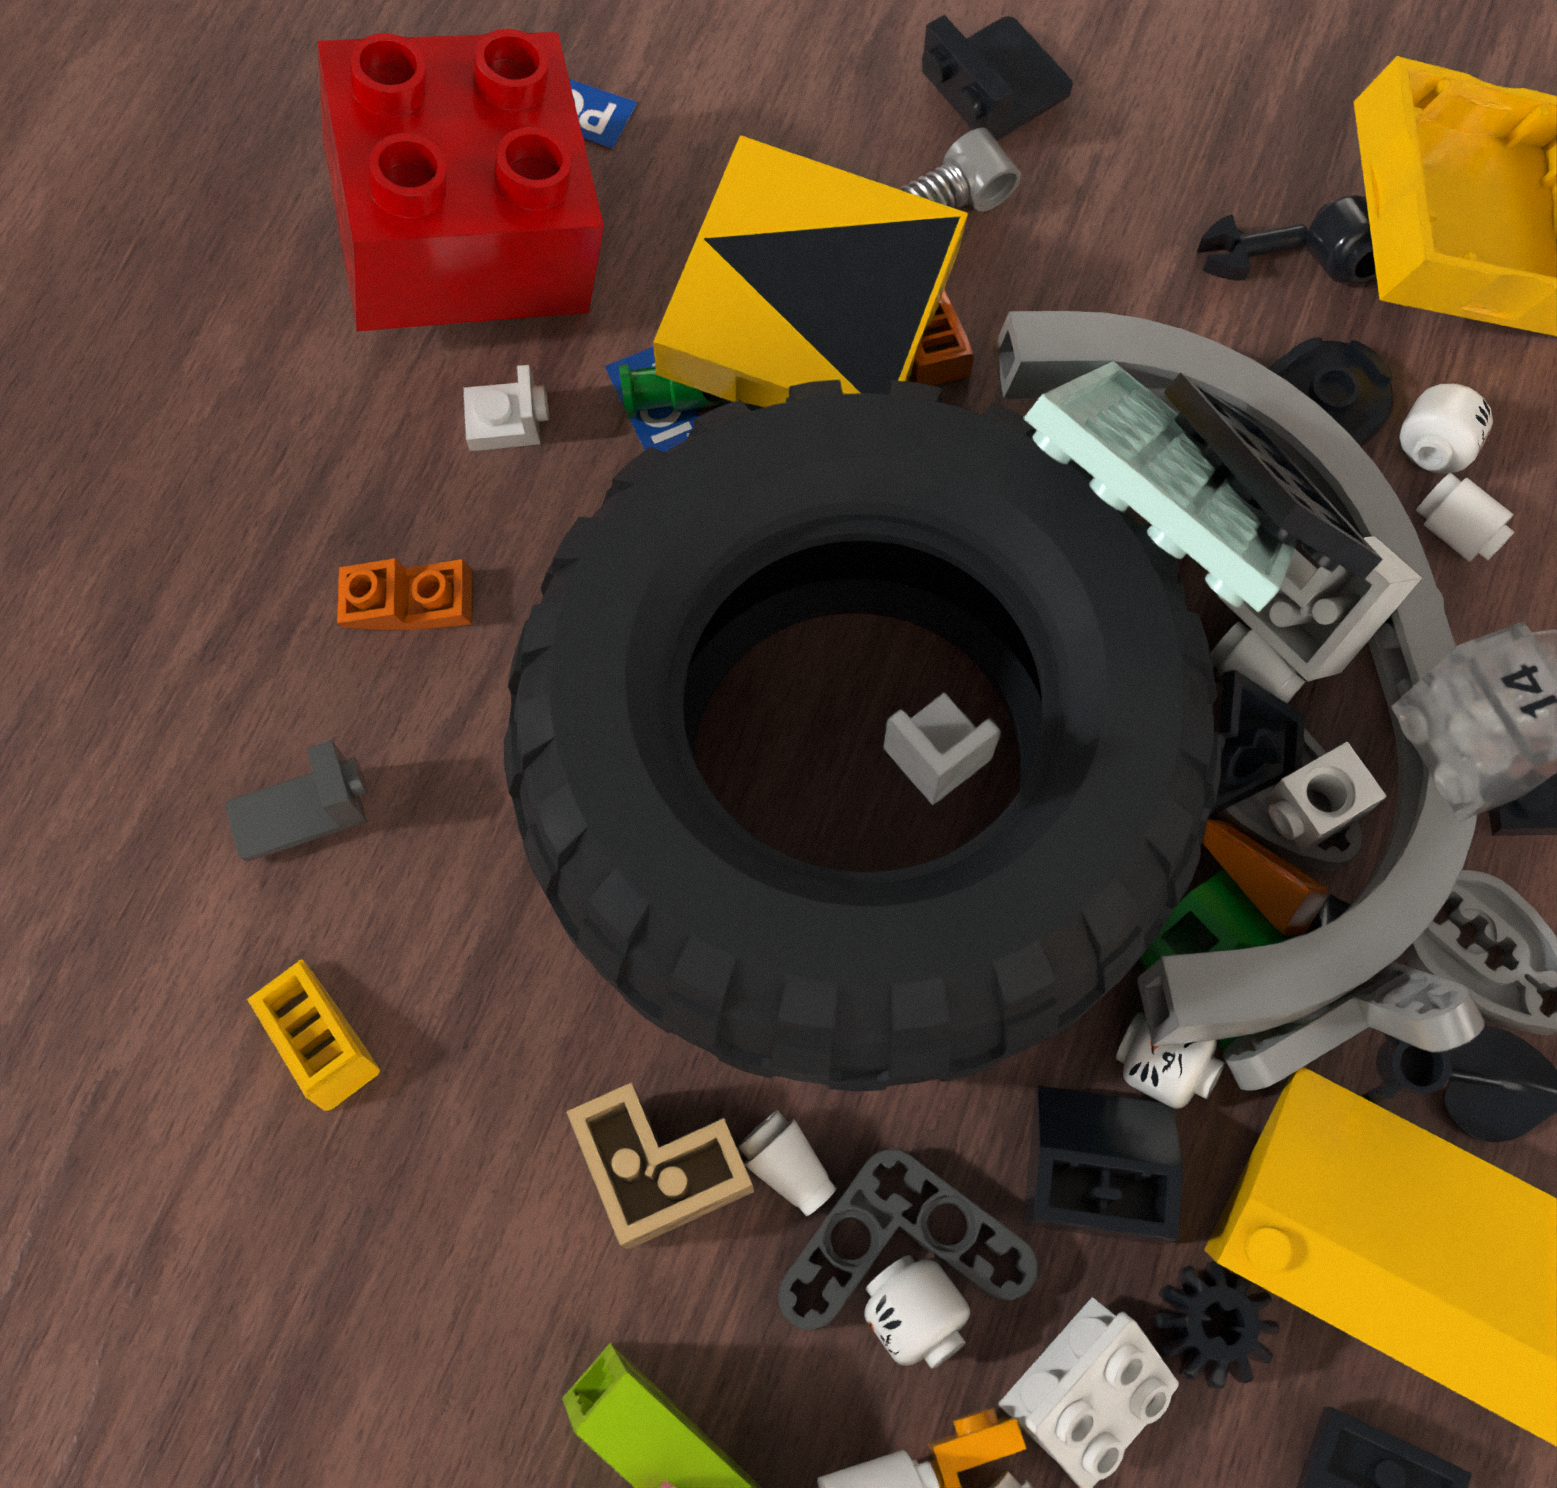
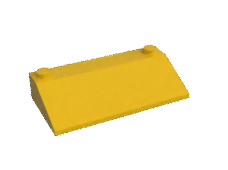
M1305 1067L1292 1073L1204 1250L1218 1264L1557 1446V1198Z

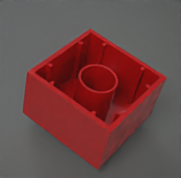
M498 29L482 35L402 37L391 33H377L363 39L318 40L322 137L356 330L370 331L589 313L604 224L558 32L526 33L516 29Z

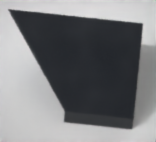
M1237 670L1224 672L1216 684L1217 698L1213 703L1212 714H1214V732H1218L1221 747V775L1216 803L1211 808L1208 817L1279 783L1281 779L1302 768L1305 715Z

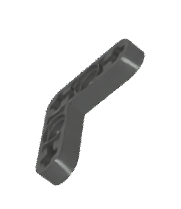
M886 1149L875 1153L865 1163L786 1273L779 1287L778 1302L782 1314L790 1324L803 1330H816L826 1326L840 1311L897 1228L984 1295L994 1300L1010 1301L1024 1296L1035 1283L1038 1262L1033 1250L1024 1240L911 1155L901 1150ZM896 1164L903 1167L906 1174L902 1182L905 1187L917 1196L921 1193L924 1183L936 1191V1194L932 1195L921 1206L915 1224L910 1223L902 1216V1213L912 1206L911 1203L895 1193L889 1196L887 1201L881 1199L876 1194L880 1182L872 1174L878 1167L885 1171H890ZM943 1204L952 1205L964 1214L967 1221V1231L959 1243L943 1245L936 1242L930 1235L928 1217L937 1206ZM845 1219H856L862 1222L868 1228L871 1236V1245L868 1252L856 1260H846L838 1256L830 1242L834 1226ZM981 1226L992 1233V1237L982 1244L998 1256L1004 1255L1009 1250L1014 1251L1019 1256L1015 1268L1022 1274V1277L1018 1284L1007 1280L999 1287L994 1285L990 1280L994 1268L978 1254L974 1256L971 1268L959 1260V1256L975 1243ZM819 1249L833 1267L850 1273L851 1278L846 1286L841 1287L833 1276L822 1293L823 1299L829 1304L827 1310L822 1315L817 1311L810 1310L803 1318L793 1310L797 1297L790 1289L797 1280L806 1285L814 1280L822 1267L810 1263L809 1259Z

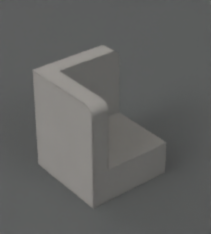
M943 693L911 719L902 710H899L887 720L884 749L929 802L934 805L992 760L1001 731L990 719L978 728H975L949 697Z

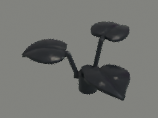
M1330 894L1303 935L1335 921L1351 904ZM1484 1026L1480 1034L1471 1041L1459 1047L1449 1049L1448 1052L1447 1050L1437 1052L1426 1051L1383 1033L1387 1041L1380 1047L1376 1057V1067L1382 1083L1378 1087L1360 1095L1375 1104L1385 1098H1393L1398 1091L1419 1094L1432 1093L1443 1087L1447 1080H1449L1444 1088L1442 1099L1450 1120L1463 1133L1474 1139L1485 1142H1504L1525 1135L1547 1118L1557 1113V1069L1532 1045L1515 1034L1497 1027Z

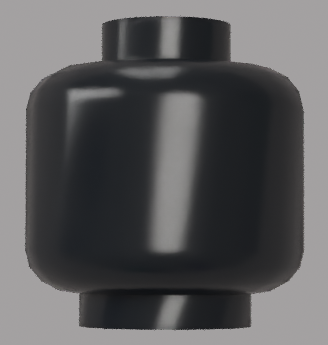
M1360 195L1341 197L1325 204L1316 213L1306 235L1307 250L1335 282L1342 284L1362 283L1376 277L1366 197Z

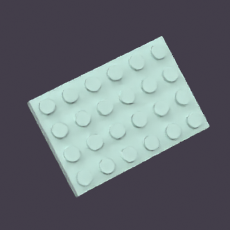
M1114 361L1041 395L1023 418L1037 429L1032 436L1036 444L1055 460L1067 464L1072 458L1093 475L1094 478L1090 482L1091 488L1109 505L1120 511H1125L1130 506L1152 524L1147 530L1149 536L1166 552L1178 559H1182L1187 553L1210 572L1205 577L1206 582L1219 596L1237 607H1240L1246 601L1255 610L1260 612L1280 590L1298 538L1291 546H1288L1272 535L1261 524L1259 518L1265 513V510L1263 508L1260 510L1254 508L1234 492L1229 483L1235 478V475L1229 476L1201 453V450L1207 444L1206 441L1200 443L1186 433L1175 422L1174 419L1178 413Z

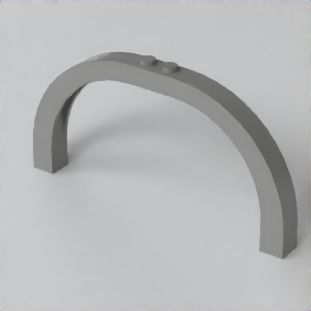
M1009 311L993 347L1004 399L1040 398L1042 394L1114 361L1179 414L1180 411L1164 394V391L1181 372L1260 425L1363 538L1375 536L1422 577L1419 583L1368 641L1393 725L1399 767L1398 798L1393 826L1383 856L1369 882L1355 901L1335 921L1311 933L1277 944L1254 948L1164 956L1137 978L1152 1046L1219 1040L1259 1033L1299 1020L1336 1001L1396 960L1429 926L1448 899L1464 866L1475 831L1480 800L1481 749L1476 713L1463 669L1462 653L1454 642L1444 611L1443 596L1436 587L1429 563L1413 524L1396 493L1378 467L1339 423L1316 402L1287 380L1255 360L1216 341L1181 328L1143 318L1104 312Z

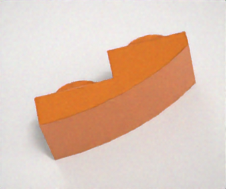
M396 558L339 567L337 624L342 628L363 630H417L472 624V568L463 559L406 568Z

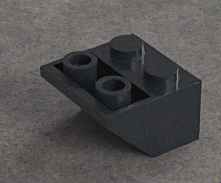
M1037 1085L1023 1225L1156 1245L1178 1241L1183 1163L1174 1108L1159 1102Z

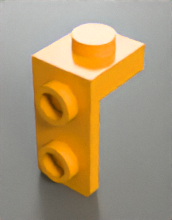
M994 1407L976 1411L953 1420L956 1434L928 1443L933 1459L929 1463L935 1473L939 1488H961L957 1472L1026 1449L1017 1419L1010 1416L998 1419Z

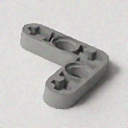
M1393 961L1370 979L1336 1001L1299 1020L1259 1033L1242 1035L1228 1045L1224 1050L1223 1058L1240 1089L1246 1091L1258 1090L1284 1079L1368 1027H1372L1423 1050L1437 1052L1456 1048L1471 1041L1483 1030L1484 1019L1469 989L1465 986Z

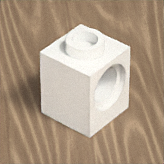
M1345 742L1281 779L1265 800L1270 806L1269 815L1278 832L1287 840H1294L1301 852L1304 853L1367 816L1387 796L1350 744ZM1307 790H1315L1324 794L1330 801L1332 812H1323L1316 809L1308 800Z

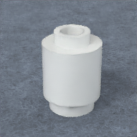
M1452 473L1445 476L1416 509L1419 514L1427 519L1424 526L1469 562L1478 554L1489 560L1515 533L1506 525L1513 517V513L1470 479L1465 478L1461 481Z
M1239 621L1225 634L1210 653L1212 665L1218 669L1215 673L1217 678L1220 679L1226 671L1237 670L1285 703H1288L1306 682L1253 629H1248Z

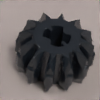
M1216 1261L1206 1263L1203 1278L1192 1266L1181 1268L1178 1274L1184 1292L1170 1285L1162 1286L1159 1291V1296L1163 1301L1175 1308L1174 1313L1155 1314L1152 1318L1155 1327L1173 1328L1175 1337L1164 1341L1160 1345L1159 1350L1164 1357H1172L1185 1351L1186 1354L1180 1365L1179 1374L1187 1380H1193L1204 1368L1205 1378L1210 1388L1223 1389L1227 1381L1228 1371L1239 1383L1252 1381L1253 1372L1247 1357L1259 1363H1270L1273 1353L1268 1347L1258 1341L1259 1335L1278 1334L1280 1328L1276 1321H1259L1257 1314L1258 1310L1270 1304L1272 1301L1271 1296L1268 1292L1263 1291L1246 1297L1245 1294L1250 1285V1280L1235 1272L1226 1280L1224 1267ZM1206 1308L1210 1312L1223 1311L1226 1315L1228 1327L1220 1328L1221 1332L1227 1334L1224 1340L1220 1336L1207 1337L1205 1335L1202 1321L1211 1320L1209 1316L1204 1314Z

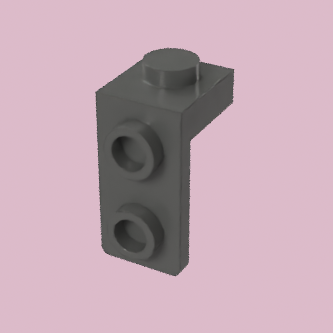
M332 740L306 748L313 773L227 801L225 807L238 856L246 862L366 823L367 819L360 796L368 794L357 759L355 757L346 759Z

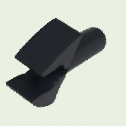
M1229 215L1217 221L1204 233L1197 253L1210 251L1215 248L1227 250L1230 253L1209 255L1203 271L1216 277L1242 281L1246 280L1250 271V257L1304 247L1308 230L1304 224H1295L1247 234L1237 229L1234 216Z

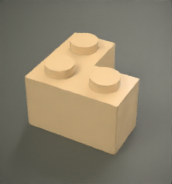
M632 1083L566 1111L620 1246L627 1250L754 1192L751 1180L724 1119L661 1147L641 1098Z

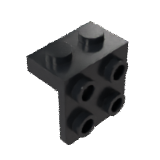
M945 14L926 25L922 73L973 130L986 128L998 141L1071 95L1072 79L1014 17H1002L968 38L964 37Z

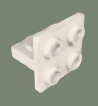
M1092 1297L998 1405L1008 1416L1017 1419L1019 1427L1057 1461L1075 1484L1080 1488H1093L1099 1480L1107 1478L1117 1469L1122 1461L1124 1450L1147 1424L1158 1420L1164 1414L1170 1404L1171 1396L1178 1388L1179 1383L1138 1324L1124 1312L1115 1316Z

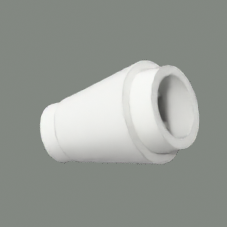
M778 1110L760 1123L737 1146L747 1158L744 1166L795 1207L798 1206L806 1216L817 1210L837 1189L828 1178L829 1175L796 1120L793 1118L788 1122Z

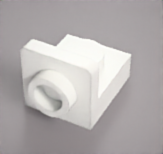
M530 365L517 366L518 383L463 388L466 441L470 451L541 445L539 422L549 421L548 398L545 385H535Z

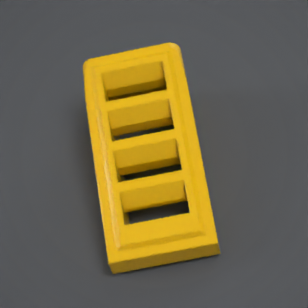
M303 959L299 960L247 999L305 1097L322 1110L330 1111L380 1073V1069L360 1038ZM306 991L309 997L279 1018L276 1012ZM318 1013L320 1014L321 1018L294 1038L292 1037V1032ZM331 1036H334L335 1040L309 1060L305 1055Z

